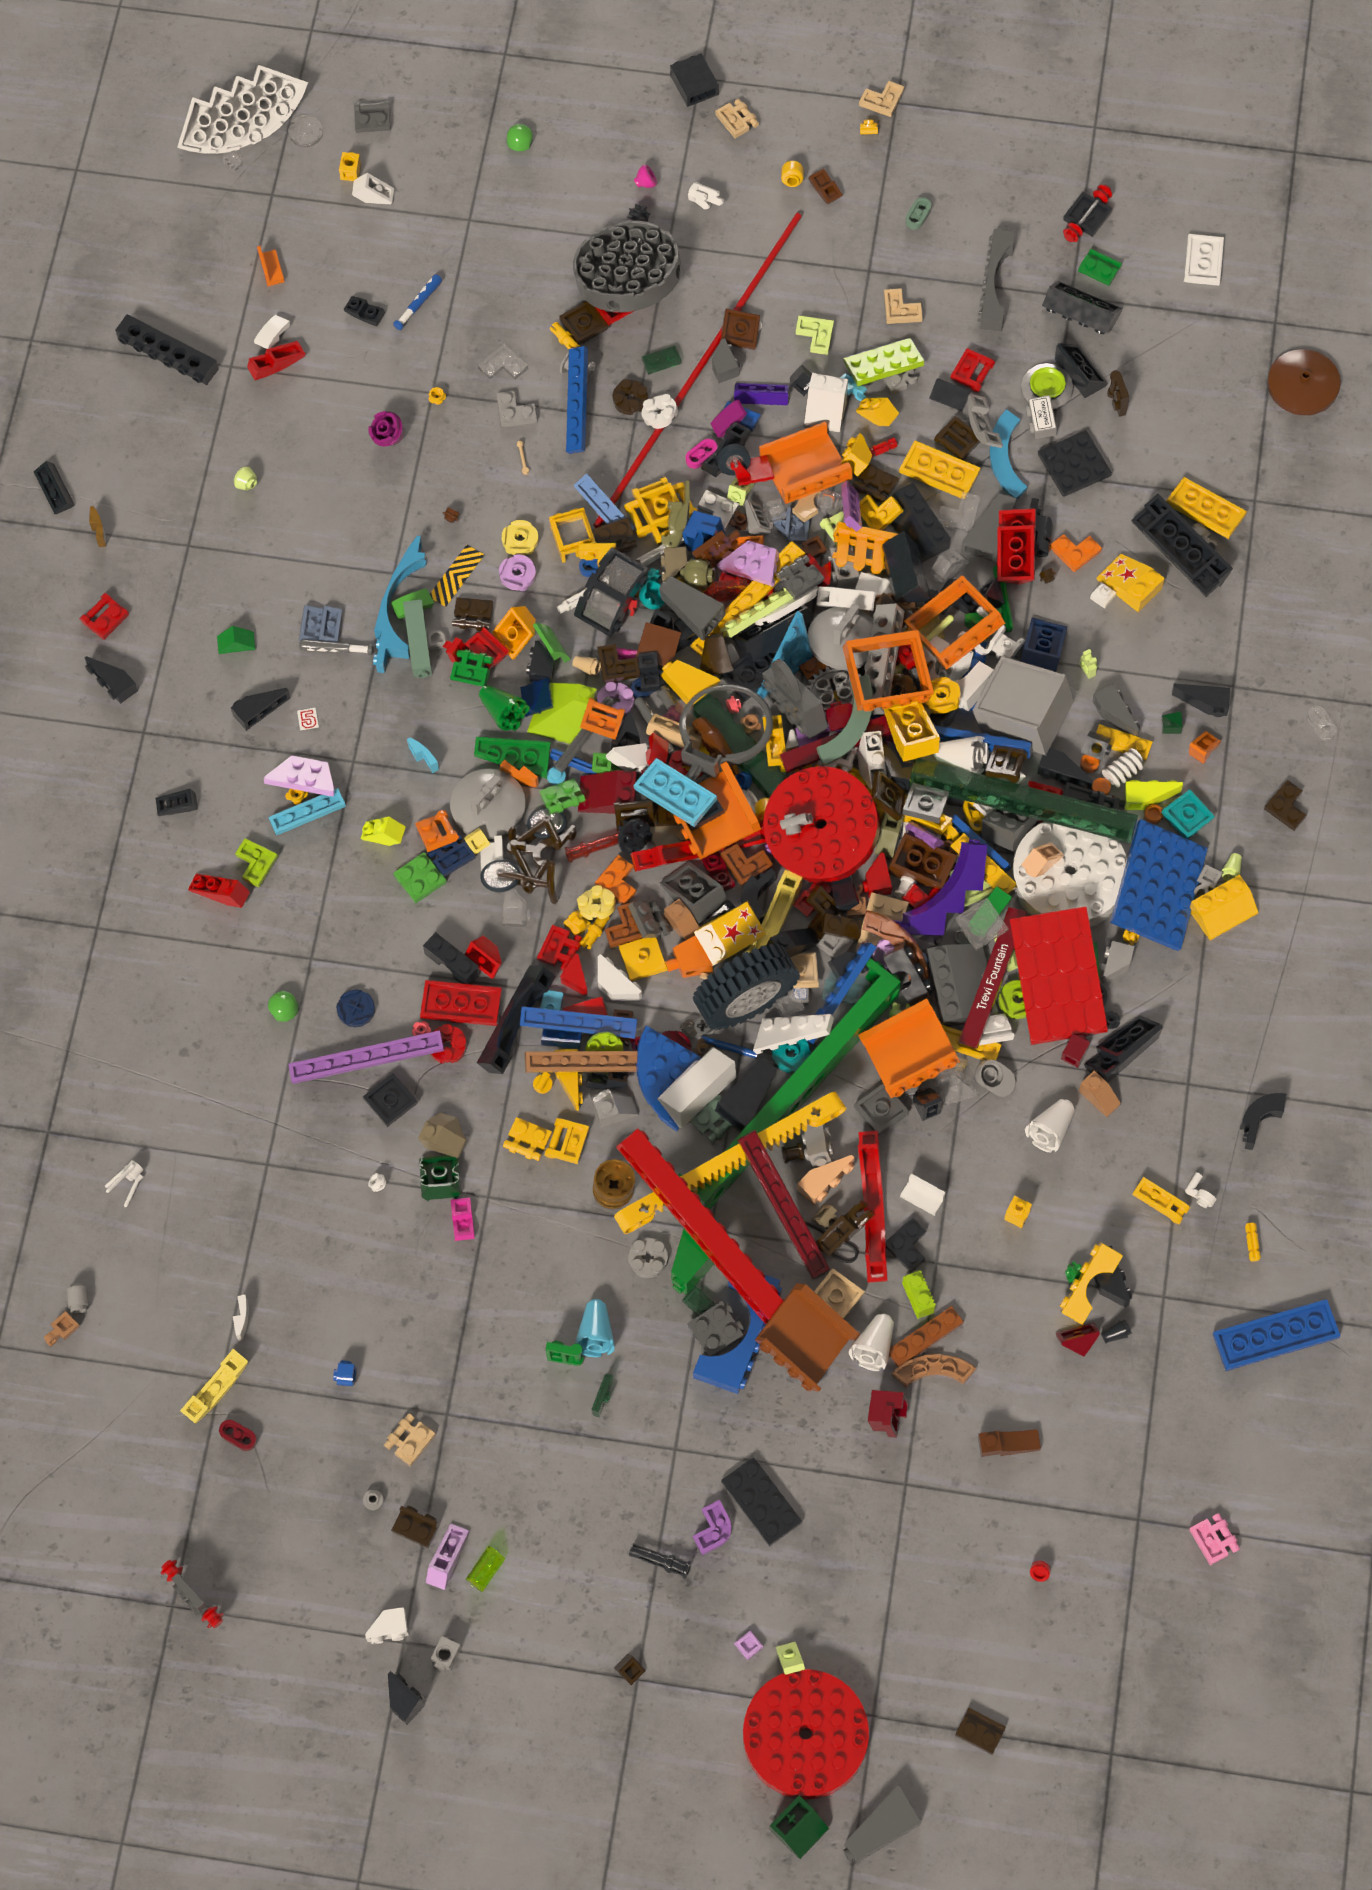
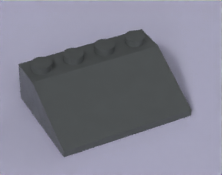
M956 944L927 948V963L940 1022L948 1027L965 1024L987 966L983 944ZM996 1001L990 1016L998 1015Z

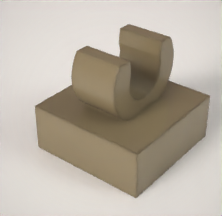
M823 1205L811 1220L816 1225H823L826 1229H829L831 1227L829 1220L836 1221L838 1219L834 1215L837 1210L832 1205Z

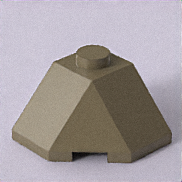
M438 1113L427 1120L418 1137L426 1149L456 1158L460 1157L467 1142L458 1118L443 1113Z

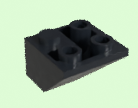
M390 1671L388 1673L390 1708L395 1715L408 1725L424 1707L422 1703L423 1698L420 1692L413 1686L411 1688L407 1687L406 1680L398 1672L393 1674Z

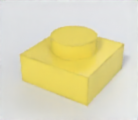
M480 828L464 837V840L475 855L490 845V842Z

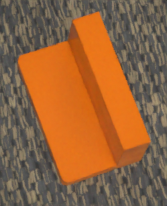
M257 246L267 287L284 283L276 249L262 253L261 247Z

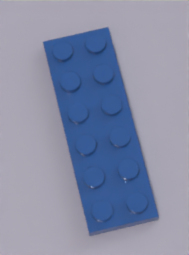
M1327 1299L1221 1329L1212 1334L1225 1371L1341 1337Z

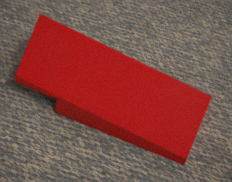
M1036 509L999 510V527L997 531L998 582L1021 585L1035 580Z

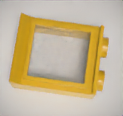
M584 507L580 509L574 508L569 512L557 513L549 517L550 528L562 563L566 562L565 555L575 552L576 557H580L579 544L596 543Z

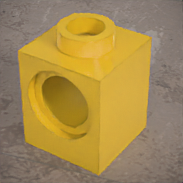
M342 152L339 167L340 179L354 181L359 178L361 168L360 154Z
M1014 1196L1006 1211L1004 1220L1023 1228L1031 1212L1032 1204Z

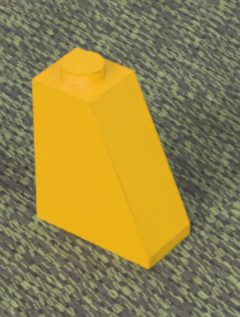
M676 660L673 664L670 661L662 668L664 672L661 674V677L686 704L702 690L716 686L720 682L719 678L679 660ZM706 693L705 695L701 696L698 700H696V702L691 706V708L694 705H696L708 693Z

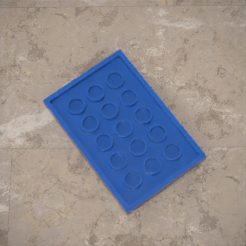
M1140 819L1136 825L1110 923L1173 950H1181L1191 913V901L1195 898L1194 890L1198 886L1199 882H1197V879L1202 872L1208 848Z

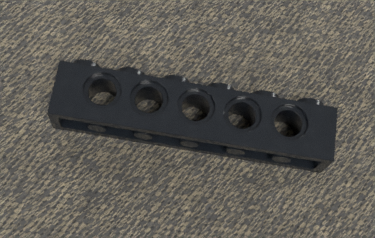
M126 314L115 329L117 339L122 344H128L137 352H143L151 359H157L165 366L176 369L180 374L192 377L197 383L208 385L219 370L216 359Z

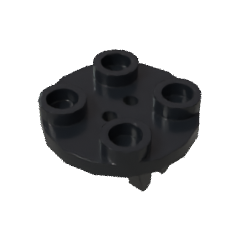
M643 819L623 820L624 826L619 825L617 827L620 831L618 845L626 854L631 855L633 852L642 850L653 837L649 824Z

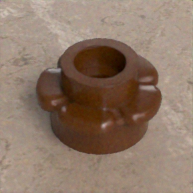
M447 507L446 511L443 512V515H445L444 519L450 523L458 522L460 514Z

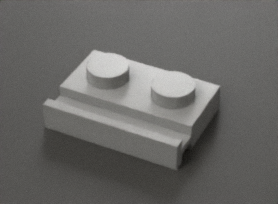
M824 934L816 946L829 956L836 958L847 952L855 940Z

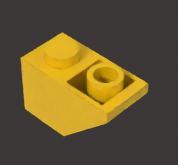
M865 398L855 410L877 426H890L899 415V412L888 398Z
M861 433L855 438L851 437L846 444L848 447L843 451L842 456L844 457L841 461L842 465L849 462L852 467V473L856 476L869 465L872 454Z

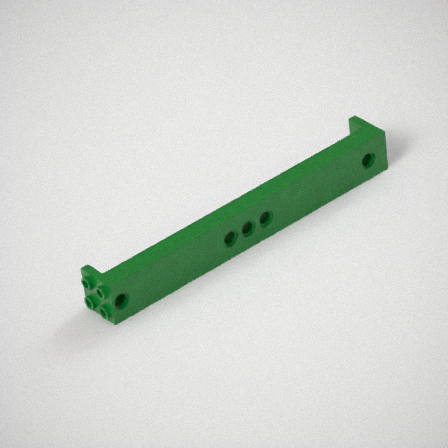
M870 958L866 963L869 970L865 979L873 985L725 1151L738 1145L737 1140L754 1130L759 1133L800 1109L860 1041L858 1035L869 1030L899 997L901 981L896 974L889 973L880 962H875ZM746 1160V1166L739 1163V1170L732 1167L731 1174L725 1171L724 1178L718 1175L717 1182L711 1179L712 1185L705 1183V1189L698 1186V1193L696 1194L700 1197L702 1205L705 1208L711 1209L750 1165L749 1161Z

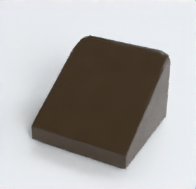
M627 1654L614 1667L630 1685L646 1671L630 1654Z

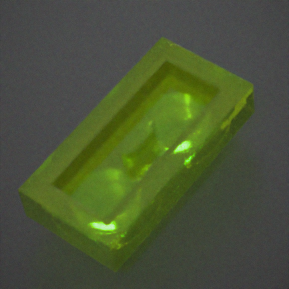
M488 1546L465 1580L478 1591L483 1592L506 1558L493 1547Z

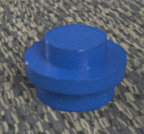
M740 772L735 776L741 789L748 790L750 788L752 777L748 772Z

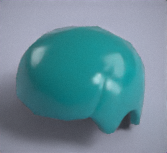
M653 580L647 581L646 585L642 586L639 592L641 603L650 610L660 609L665 604L661 599L659 590L661 584Z

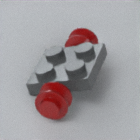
M177 1560L165 1562L161 1567V1575H168L167 1582L173 1581L175 1583L172 1587L182 1600L188 1599L185 1602L189 1605L190 1609L196 1615L198 1613L202 1615L201 1621L207 1620L209 1622L208 1628H217L223 1622L224 1614L217 1613V1606L206 1607L204 1602L182 1579L183 1567L177 1568Z

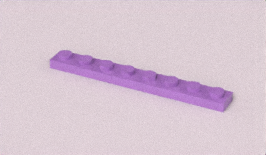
M435 1031L288 1064L291 1082L296 1084L444 1051L441 1032Z

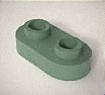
M921 197L915 200L906 215L905 223L908 228L916 230L923 225L931 211L929 199Z

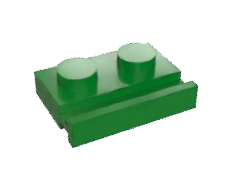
M1090 249L1080 264L1078 272L1110 286L1119 269H1121L1122 263Z

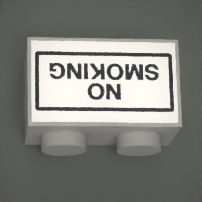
M1050 395L1028 399V406L1025 407L1027 417H1031V422L1029 423L1030 433H1034L1035 439L1056 436V424Z

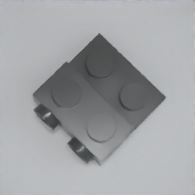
M721 1301L687 1323L707 1356L714 1355L743 1336L742 1331H744V1328L739 1320L734 1321L731 1314H733V1311L728 1303L724 1304Z

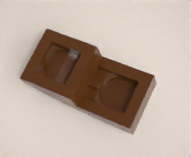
M824 168L809 176L810 183L827 204L843 196L835 181H831Z

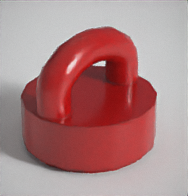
M1041 1560L1034 1561L1030 1568V1576L1039 1582L1046 1581L1051 1573L1049 1564Z

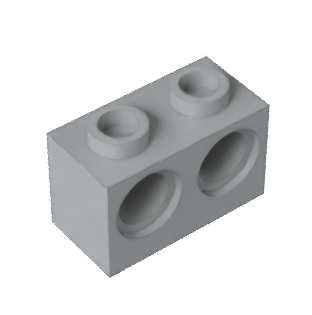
M849 545L848 555L854 556L852 545ZM837 547L830 548V556H827V562L831 561L833 572H831L832 582H836L837 588L856 586L860 576L859 572L854 569L853 562L847 561L844 567H838L835 563V558H832V554L836 552Z

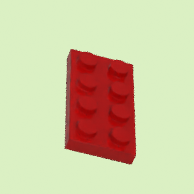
M425 980L420 1018L497 1026L502 988Z

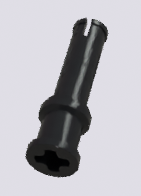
M634 1543L629 1552V1556L664 1568L667 1573L673 1572L681 1575L683 1579L687 1578L692 1565L691 1561L685 1562L677 1559L675 1555L666 1556Z

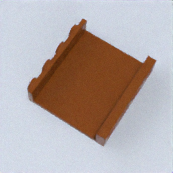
M796 1283L755 1341L760 1344L759 1348L763 1352L770 1353L774 1357L773 1361L776 1364L784 1366L792 1378L800 1380L802 1382L801 1386L805 1390L819 1392L822 1389L817 1385L819 1380L849 1340L856 1341L861 1334L806 1284Z

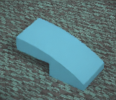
M408 738V747L416 761L424 759L432 773L438 771V762L431 752L418 741Z

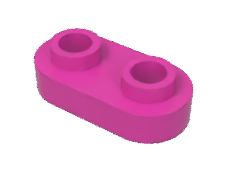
M712 439L702 440L687 452V466L693 469L700 468L702 463L717 450V443Z

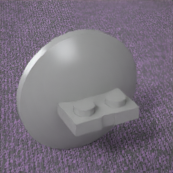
M852 604L850 608L833 607L821 612L814 618L808 630L809 648L818 661L836 670H848L842 647L846 641L871 637L870 632L873 628L874 619L867 612L859 610V606ZM867 651L853 653L856 668L865 666L868 657Z
M481 769L469 773L457 783L450 798L451 814L456 825L467 835L480 828L488 840L494 839V836L502 835L503 837L507 835L510 827L516 828L524 816L526 807L525 795L518 781L506 772L496 769Z

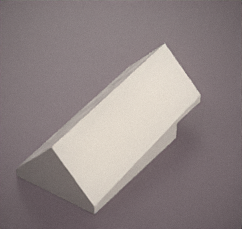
M713 1047L700 1060L694 1061L657 1098L679 1128H683L736 1078L735 1061Z

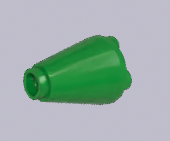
M489 685L482 687L479 691V697L500 729L503 731L511 729L515 731L520 727V722L530 710L525 700Z

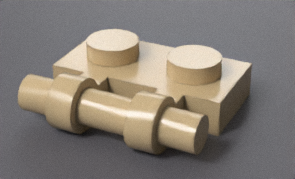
M740 99L735 100V107L728 103L715 111L717 118L735 139L749 131L748 124H751L754 128L759 126L757 117L750 113L748 106L741 102Z
M408 1414L405 1419L400 1420L399 1426L393 1433L389 1434L388 1440L384 1444V1447L388 1450L393 1445L399 1447L395 1451V1455L409 1466L413 1465L436 1436L435 1432L420 1421L415 1427L410 1425L415 1419L411 1414ZM406 1430L410 1434L404 1441H401L399 1438Z

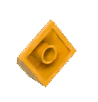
M526 606L511 607L493 630L492 634L509 650V656L512 660L518 656L535 634L533 624L536 623V619Z

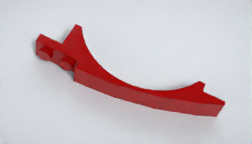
M760 824L761 830L718 852L722 853L735 844H738L740 849L767 843L763 824ZM690 840L660 845L631 853L635 872L693 860L699 857L697 854L693 855L689 844H691Z
M878 1131L858 1132V1153L863 1201L868 1204L864 1212L866 1210H873L875 1212V1215L865 1224L867 1282H887L886 1234Z

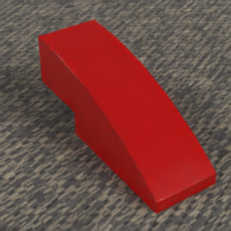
M294 341L266 349L265 354L249 358L247 368L256 381L291 366L305 357L306 353L299 342Z

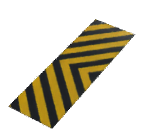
M466 545L431 591V598L446 607L484 557V554Z

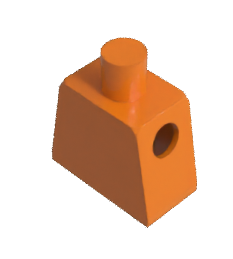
M696 935L673 948L674 958L665 961L668 972L679 969L682 978L713 972V965Z

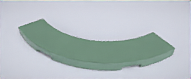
M869 675L859 677L864 700L873 699ZM853 689V709L847 725L833 740L816 748L822 766L840 759L857 744L867 728L872 711L857 710Z

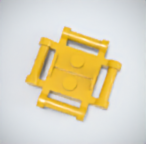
M663 477L660 478V481L631 490L635 500L625 504L624 509L626 513H629L639 538L645 537L648 533L652 532L654 540L658 544L661 543L662 535L667 536L669 534V531L666 530L668 529V516L670 513L667 505L669 501L680 502L676 493H679L682 501H684L685 485L683 482L671 485L667 478ZM691 501L689 505V518L694 511H697ZM636 508H640L648 525H642L635 511Z

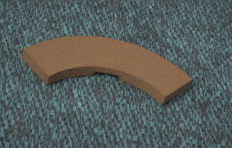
M926 1354L903 1363L891 1373V1376L906 1388L914 1381L930 1375L951 1377L964 1384L976 1371V1367L955 1356Z

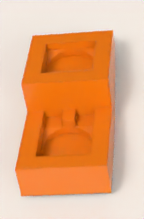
M506 760L500 764V771H504L514 777L519 784L530 787H537L539 785L538 776L525 766L518 771Z

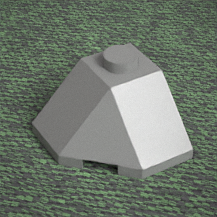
M613 1088L596 1089L589 1092L601 1128L638 1116L633 1099L629 1095Z

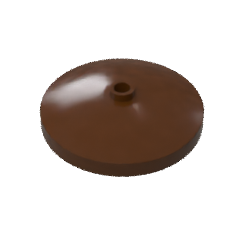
M1306 349L1293 350L1281 355L1271 366L1267 380L1269 393L1275 403L1282 409L1297 415H1314L1328 409L1336 400L1341 384L1340 375L1334 363L1323 354Z

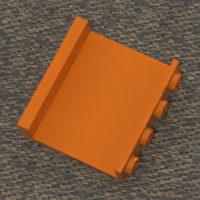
M826 422L759 446L760 456L767 455L775 478L772 481L785 504L852 479V467L849 462L841 464L842 458L827 433Z
M727 761L720 764L722 772L716 778L710 777L698 783L717 796L725 813L694 831H691L686 821L675 814L673 815L677 824H682L683 826L681 832L685 840L690 839L691 844H689L693 855L697 854L700 860L761 830L760 824Z
M928 999L858 1035L885 1086V1090L891 1098L901 1096L904 1091L918 1087L923 1081L935 1078L940 1072L951 1069L960 1062Z

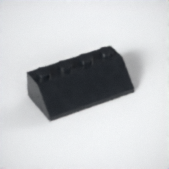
M1060 281L1049 286L1042 304L1048 312L1062 314L1064 319L1076 320L1079 322V325L1087 328L1092 327L1095 329V332L1103 335L1112 330L1123 310L1121 307Z
M914 482L898 489L892 497L896 499L904 511L891 522L897 534L905 531L917 543L922 562L950 549V536Z
M802 605L774 622L767 623V621H764L763 625L753 624L732 636L743 654H746L747 659L759 662L765 659V656L769 653L778 651L797 611L803 615L807 634L810 624L814 619L809 608Z

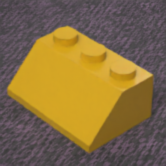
M1240 875L1191 901L1190 905L1192 916L1210 941L1258 914L1251 890Z

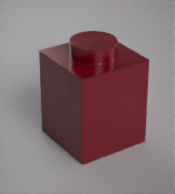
M1072 1034L1062 1052L1061 1060L1079 1068L1089 1049L1090 1042L1082 1035Z

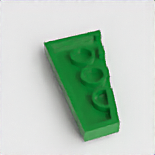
M476 737L474 757L501 764L506 760L517 770L525 766L536 776L547 779L551 742Z

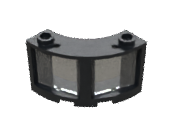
M613 547L598 563L600 566L596 573L592 572L585 585L587 589L583 596L579 597L574 612L575 617L609 637L615 632L620 631L623 625L622 619L630 602L641 586H645L649 579L647 576L649 568Z

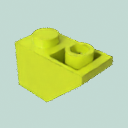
M391 817L366 821L362 828L361 839L387 846L400 844L406 826Z

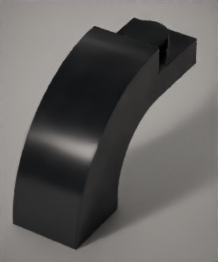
M735 421L726 429L719 447L702 463L701 469L714 477L723 473L717 462L719 452L731 444L744 446L750 434V429Z
M772 868L767 872H762L758 880L751 876L744 885L741 894V904L748 901L760 924H762L766 912L759 906L758 899L776 881V872Z
M1287 1093L1267 1094L1258 1098L1249 1106L1240 1125V1129L1244 1130L1242 1142H1246L1245 1149L1253 1150L1257 1127L1261 1121L1270 1117L1282 1118Z

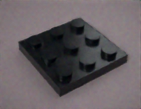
M1087 430L1038 451L1040 460L1063 497L1112 475L1110 468Z

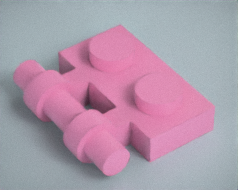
M1219 1513L1212 1517L1216 1524L1211 1525L1209 1520L1206 1519L1189 1529L1209 1565L1229 1555L1225 1549L1226 1547H1230L1233 1553L1240 1550L1236 1543L1238 1540L1235 1535L1232 1536L1227 1527L1228 1523L1225 1519H1222ZM1219 1530L1225 1538L1222 1542L1216 1534Z

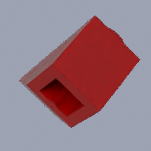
M195 874L188 888L189 891L227 906L239 908L243 907L250 893L238 880L203 874Z

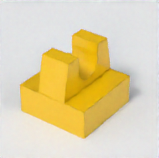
M578 910L570 914L568 919L563 922L564 926L574 936H580L591 925Z

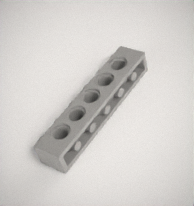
M897 604L876 605L870 636L901 633L905 611ZM899 646L867 651L868 657L864 667V675H869L873 699L889 697L891 694ZM882 707L875 708L871 715H885Z

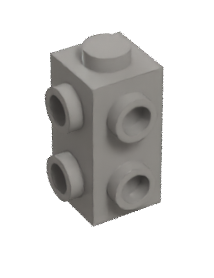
M807 1125V1131H804L802 1134L803 1143L807 1147V1149H804L805 1158L807 1161L810 1160L813 1167L823 1166L832 1162L831 1154H834L831 1142L829 1143L831 1132L829 1127H825V1125L819 1127Z

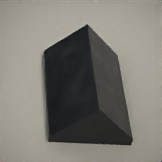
M1057 344L1055 360L1069 374L1072 383L1084 398L1108 385L1078 345Z

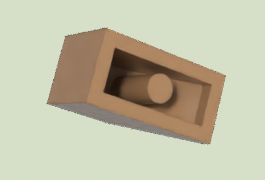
M680 899L664 909V918L683 941L695 936L694 932L699 926L692 913Z
M1095 1071L1081 1082L1079 1092L1106 1117L1121 1105L1110 1085Z

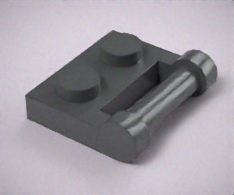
M389 100L383 101V103H354L356 133L390 131ZM384 110V112L360 114V111Z

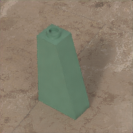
M422 599L405 601L403 605L413 677L426 678L432 675Z

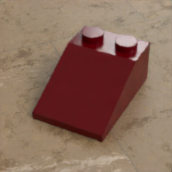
M616 770L581 776L580 790L586 801L579 803L578 812L615 814L614 802H635L636 790L633 785L637 782L636 771Z

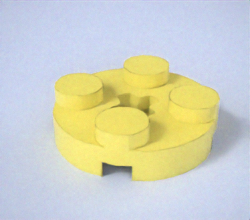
M524 520L511 522V525L507 528L505 527L502 531V544L505 551L513 555L532 554L538 545V532L536 528ZM519 535H522V537L525 539L522 541H518L515 538H518Z
M596 885L579 896L577 903L580 914L586 919L593 920L592 917L604 919L610 916L615 911L616 900L610 890Z

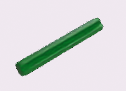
M997 565L993 567L994 579L997 578ZM1000 582L1005 603L999 606V609H1002V618L1005 622L1004 626H1006L1005 632H1012L1013 622L1006 583Z

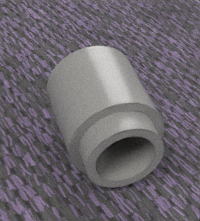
M73 1283L66 1289L68 1308L73 1314L84 1313L87 1311L86 1307H88L87 1288L82 1286V1283Z

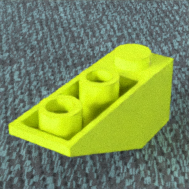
M1131 780L1126 782L1124 788L1125 810H1145L1151 804H1158L1181 793L1183 782L1175 780L1167 782Z

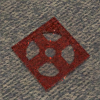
M747 579L716 581L704 594L719 602L732 601L748 586Z

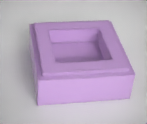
M751 1630L734 1643L747 1661L763 1649V1645Z

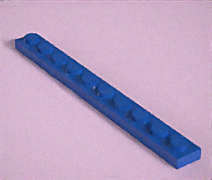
M881 715L870 716L871 720L881 717ZM934 725L940 737L939 742L982 736L985 738L983 742L988 744V751L992 752L994 745L1025 749L1028 752L1027 758H1030L1032 753L1031 743L1025 740H1013L1005 736L997 737L991 736L988 733L980 734L970 730H958L949 726L941 727Z

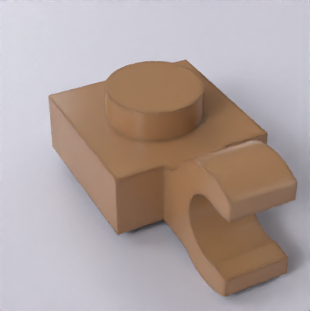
M65 1311L50 1324L53 1330L44 1336L45 1342L51 1347L58 1341L60 1336L66 1340L79 1328V1324Z

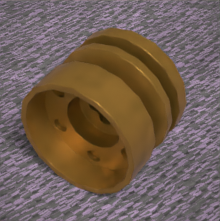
M617 1159L607 1160L599 1165L595 1171L592 1188L593 1196L598 1204L608 1209H619L628 1204L632 1198L635 1185V1175L630 1165Z

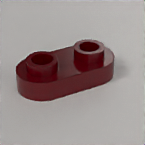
M225 1420L220 1424L219 1433L225 1441L243 1451H250L256 1446L257 1438L251 1430L234 1420ZM228 1429H233L232 1434H227L226 1432ZM245 1439H250L249 1444L243 1443Z

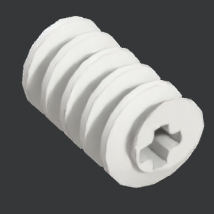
M1131 748L1123 756H1120L1117 761H1113L1112 765H1108L1106 769L1102 770V774L1112 785L1119 788V781L1125 783V777L1131 779V773L1135 775L1137 774V769H1143L1141 764L1143 761L1137 750Z

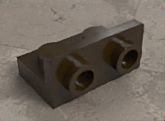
M401 1506L399 1509L400 1513L391 1531L429 1549L439 1528L436 1518L429 1514L423 1516L417 1513L418 1510L412 1506Z

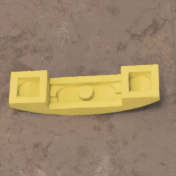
M233 1349L221 1362V1367L196 1396L193 1395L180 1411L195 1424L199 1422L229 1391L247 1366L248 1361Z

